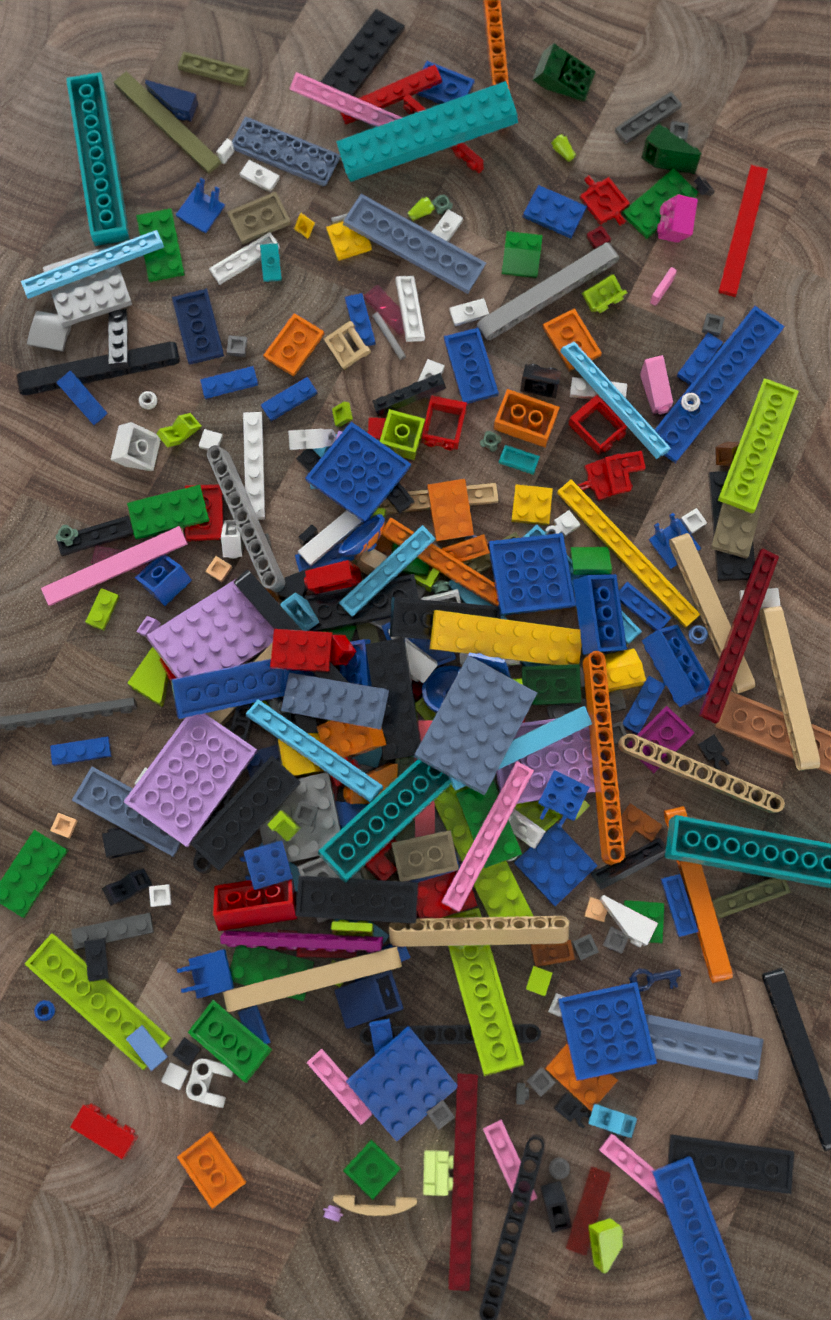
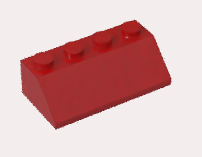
M290 879L254 890L250 880L214 886L213 917L218 931L297 919L294 881Z

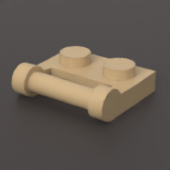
M352 321L347 322L324 338L344 370L371 352L354 329L355 325ZM345 333L350 334L359 348L357 352H354L346 340Z

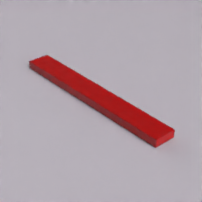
M755 165L750 166L718 290L720 294L732 297L737 295L768 172L767 168Z

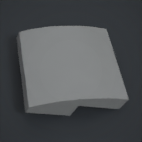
M37 311L30 328L27 344L29 346L64 352L67 335L70 336L72 325L63 328L58 314Z

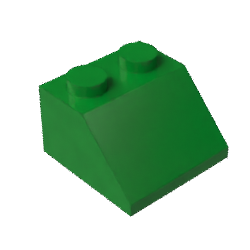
M507 231L502 274L537 278L543 235Z

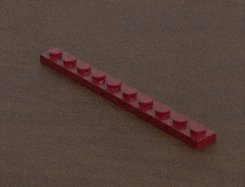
M764 548L758 553L699 713L700 717L715 724L720 721L779 556Z
M457 1073L448 1290L469 1291L478 1074Z

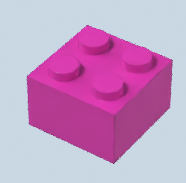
M677 194L664 202L660 208L661 221L657 228L659 232L658 239L678 243L692 236L698 199Z

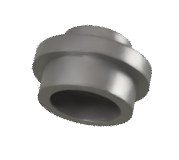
M555 1158L549 1165V1171L554 1178L564 1179L570 1172V1166L565 1159Z

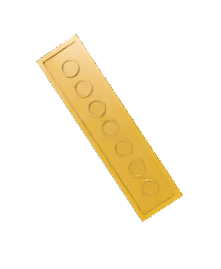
M434 610L430 649L462 654H469V652L481 653L493 658L500 657L502 659L547 665H572L580 663L582 644L580 630Z

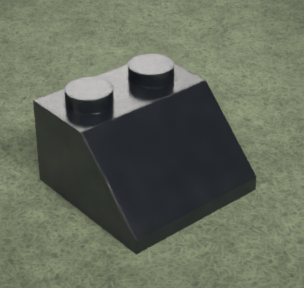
M525 364L520 391L556 399L562 371L552 367L543 368L537 364Z

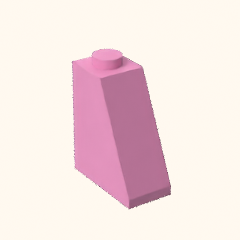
M661 355L645 359L640 376L652 413L665 414L671 410L673 399L664 357Z

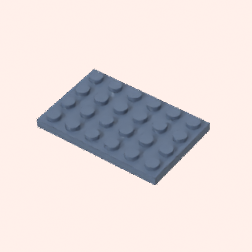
M468 655L413 757L485 795L537 692Z

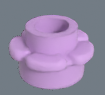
M329 1205L328 1209L324 1208L325 1213L323 1217L340 1221V1217L343 1216L340 1213V1208Z

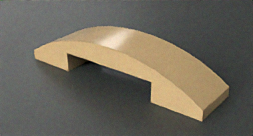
M334 1195L333 1201L341 1207L355 1213L371 1216L396 1214L417 1204V1198L396 1197V1206L355 1204V1196Z

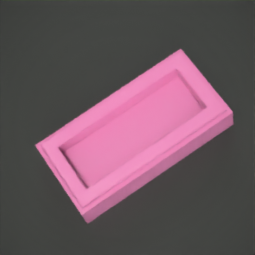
M673 267L669 269L652 295L650 303L654 306L659 303L675 279L677 270Z

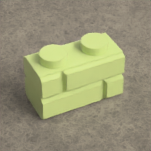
M424 1150L423 1195L447 1196L448 1190H453V1177H449V1169H453V1156H449V1151Z

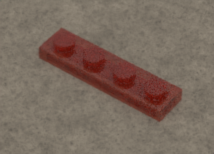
M590 1166L565 1247L566 1249L586 1256L590 1244L588 1225L597 1222L611 1173Z

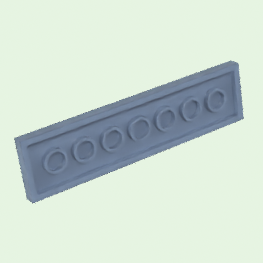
M360 194L343 221L344 226L469 294L486 266V262L363 194Z

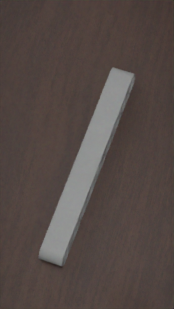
M605 243L485 316L477 323V327H479L486 340H492L608 269L620 257L610 243Z
M213 445L207 451V458L259 579L265 588L274 592H280L285 586L284 577L229 452L217 445Z

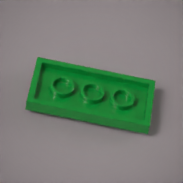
M673 168L622 212V216L647 239L657 231L658 224L661 221L660 208L664 202L677 194L695 198L698 195V191Z
M172 209L136 215L140 236L157 230L164 246L161 249L144 255L149 282L184 276L185 273Z
M200 485L127 503L136 540L162 534L178 526L185 528L209 522Z
M493 780L485 795L472 788L456 793L473 841L499 795ZM509 819L483 866L484 869L522 855Z
M34 830L0 881V904L25 918L69 850Z
M239 945L235 948L230 972L233 982L247 986L312 969L315 962L262 947L248 948L246 945ZM307 992L288 997L304 1001Z
M212 1000L187 1032L246 1083L272 1051L267 1044L214 1000Z

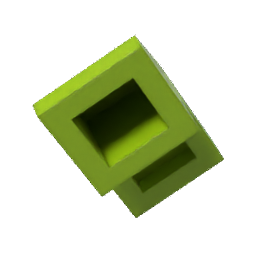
M191 413L179 415L172 426L159 429L156 435L167 447L181 444L202 426Z

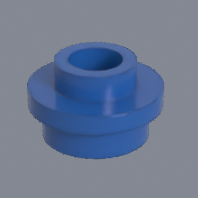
M46 1000L40 1001L35 1006V1016L41 1021L50 1020L55 1014L53 1003ZM44 1007L48 1008V1013L46 1015L42 1013V1009Z

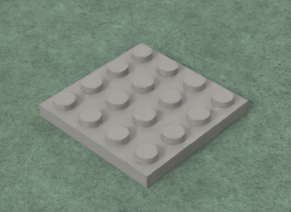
M112 245L44 266V272L112 247ZM119 265L50 290L63 328L132 305Z
M327 772L298 779L301 784L260 827L263 845L282 840L288 863L319 856L318 850L341 830L331 778ZM299 801L318 807L319 810L312 827L295 821L301 829L290 841H285L276 831L267 826L280 810L285 811L293 819Z

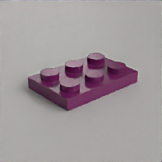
M666 706L636 736L676 752L695 732ZM630 741L626 747L631 749L633 743ZM647 746L643 747L644 755L649 756L651 753L650 748ZM662 753L661 761L665 763L669 758L666 754ZM640 760L653 774L659 769L655 765Z

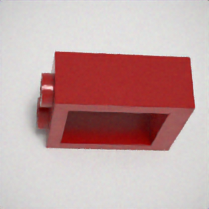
M431 395L422 432V443L429 447L440 446L449 451L458 450L467 402ZM434 410L460 415L455 440L428 435Z
M598 395L594 396L572 415L568 424L598 455L603 451L605 453L608 452L613 446L612 443L616 440L620 441L623 439L627 429L626 424ZM596 410L617 430L601 445L580 425Z
M349 560L305 571L306 577L304 578L306 588L315 594L357 586L362 582L360 568Z

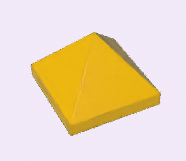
M300 213L294 229L308 239L315 222Z

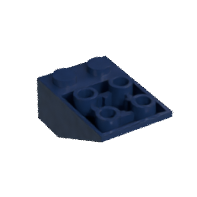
M391 970L334 990L346 1029L404 1010Z

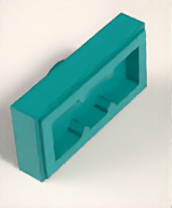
M278 243L260 244L263 282L281 281Z
M504 445L499 464L534 475L540 456Z

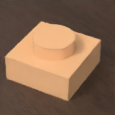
M215 556L206 573L222 583L231 571L232 565Z
M58 813L50 831L70 839L77 820Z
M590 897L584 917L604 922L607 914L606 908L599 899Z

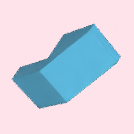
M594 1104L588 1124L632 1138L637 1118Z

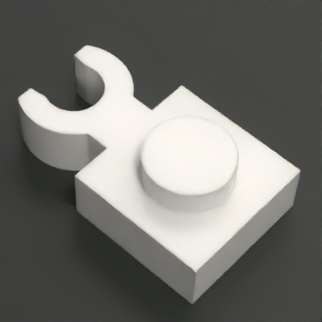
M568 510L554 520L556 526L547 527L545 533L553 531L555 534L563 533L565 537L579 528L580 523L571 511Z

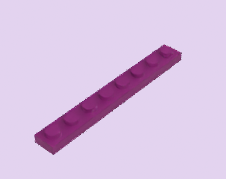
M225 930L220 936V944H227L228 947L246 945L248 948L266 946V948L275 949L278 946H282L290 950L306 947V950L326 948L327 951L346 949L347 952L366 950L368 953H375L381 951L383 937Z

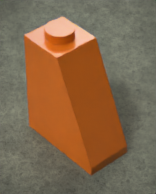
M387 763L365 774L383 785L381 793L398 778V764ZM347 786L344 788V799H346L347 803H370Z

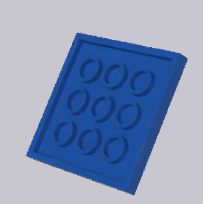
M350 422L306 476L305 480L366 524L410 469L411 463L356 424Z
M563 533L488 542L500 616L576 606Z
M637 982L558 999L576 1081L657 1064Z
M409 1026L346 1080L349 1087L396 1142L427 1115L426 1112L448 1097L458 1086Z

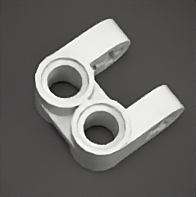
M333 429L288 431L290 450L325 448L332 446L336 439Z
M209 1059L197 1060L192 1066L191 1077L186 1087L187 1096L192 1100L223 1108L226 1097L210 1093V1082L214 1073L232 1077L233 1072L223 1063ZM202 1063H205L209 1068L206 1075L199 1073V1066ZM195 1084H200L203 1088L199 1096L193 1093Z

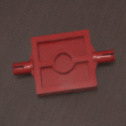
M588 175L584 181L589 186V189L581 194L579 199L587 206L589 212L600 225L614 218L622 226L626 220L620 213L629 207V201L609 177L595 183L590 175Z
M604 459L585 465L587 481L577 484L582 491L590 488L594 492L597 501L613 496ZM629 478L630 485H631V489H632V488H633V485H632L631 480H630V478Z

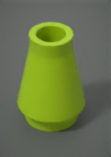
M560 134L552 141L553 149L568 162L576 156L566 136L564 137Z
M425 197L424 199L421 198L407 214L414 222L421 217L431 214L435 208L429 198Z

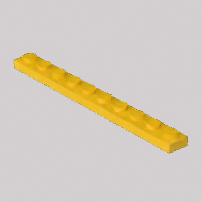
M572 479L557 491V494L685 629L700 616V613Z

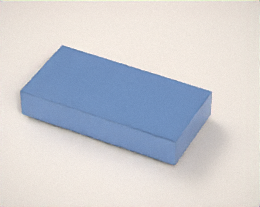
M143 1025L126 1038L151 1071L168 1058Z

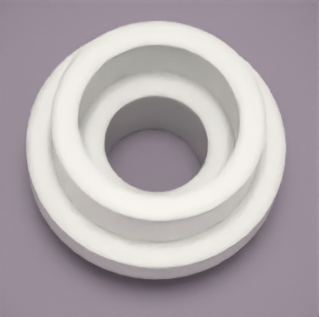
M145 391L139 397V404L144 409H152L157 404V397L153 392ZM147 399H151L150 403H145Z
M687 393L683 396L681 405L687 411H695L700 405V399L695 393ZM687 401H692L693 405L688 404Z

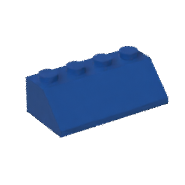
M587 575L573 579L583 655H589L593 651L608 653L627 650L617 575Z
M678 624L658 629L642 640L646 652L652 658L655 668L661 674L664 684L669 688L674 702L679 707L688 705L706 696L711 682Z

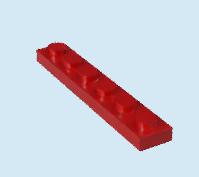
M434 64L358 99L383 109L402 101L407 94L413 96L442 83V78ZM340 112L345 125L358 120Z
M407 94L403 98L404 110L409 115L426 110L411 95ZM464 142L449 147L457 158H462L471 170L480 173L484 169V160Z

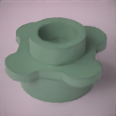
M439 195L436 199L432 200L433 206L440 215L444 211L452 209V203L449 202L446 195Z
M486 431L484 439L480 441V445L494 452L497 450V445L502 441V438L494 432Z
M66 524L62 525L58 534H56V540L64 542L66 546H71L73 539L78 536V531Z
M444 580L437 581L432 585L431 591L434 594L449 591L450 582H445Z

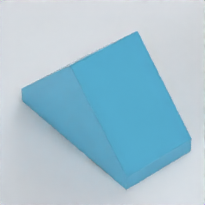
M294 593L280 603L281 607L302 631H308L319 623L308 601L297 593Z

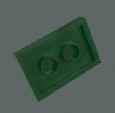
M580 664L522 667V684L537 692L531 705L582 704Z

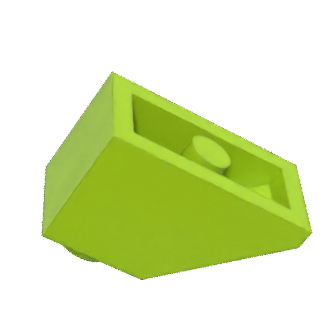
M611 1218L588 1225L593 1264L603 1273L608 1272L623 1247L622 1227Z

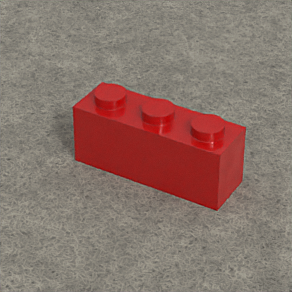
M93 1103L83 1105L70 1128L120 1159H125L138 1138V1135L135 1134L136 1130L127 1124L125 1126L117 1123L118 1119L111 1114H107V1116L100 1112L101 1108Z

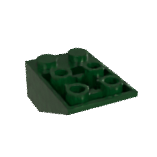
M553 43L543 51L532 81L546 90L585 101L596 71Z
M658 123L645 140L641 158L655 168L672 170L674 168L678 172L695 174L702 153L696 147L686 143L683 138L673 134L667 127H663Z

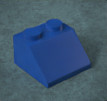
M167 555L154 559L135 577L164 606L171 602L192 581L182 566Z

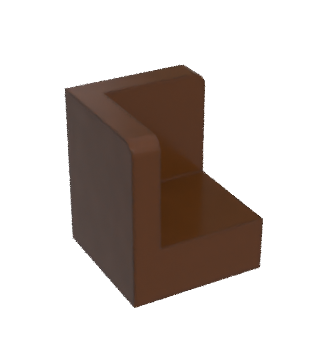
M724 442L716 446V465L731 466L740 442Z

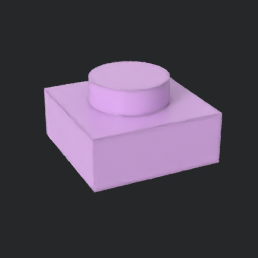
M147 616L136 632L146 637L149 633L156 630L161 623Z

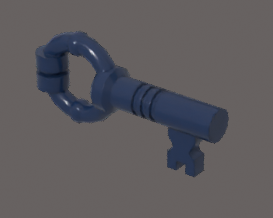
M639 968L629 977V982H637L638 985L637 975L643 973L647 975L648 983L645 986H638L639 991L644 992L655 981L669 979L670 989H673V986L678 988L676 977H681L680 969H674L653 974L647 969Z

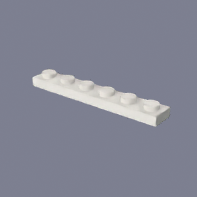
M262 412L243 413L245 490L257 518L260 520L265 519Z

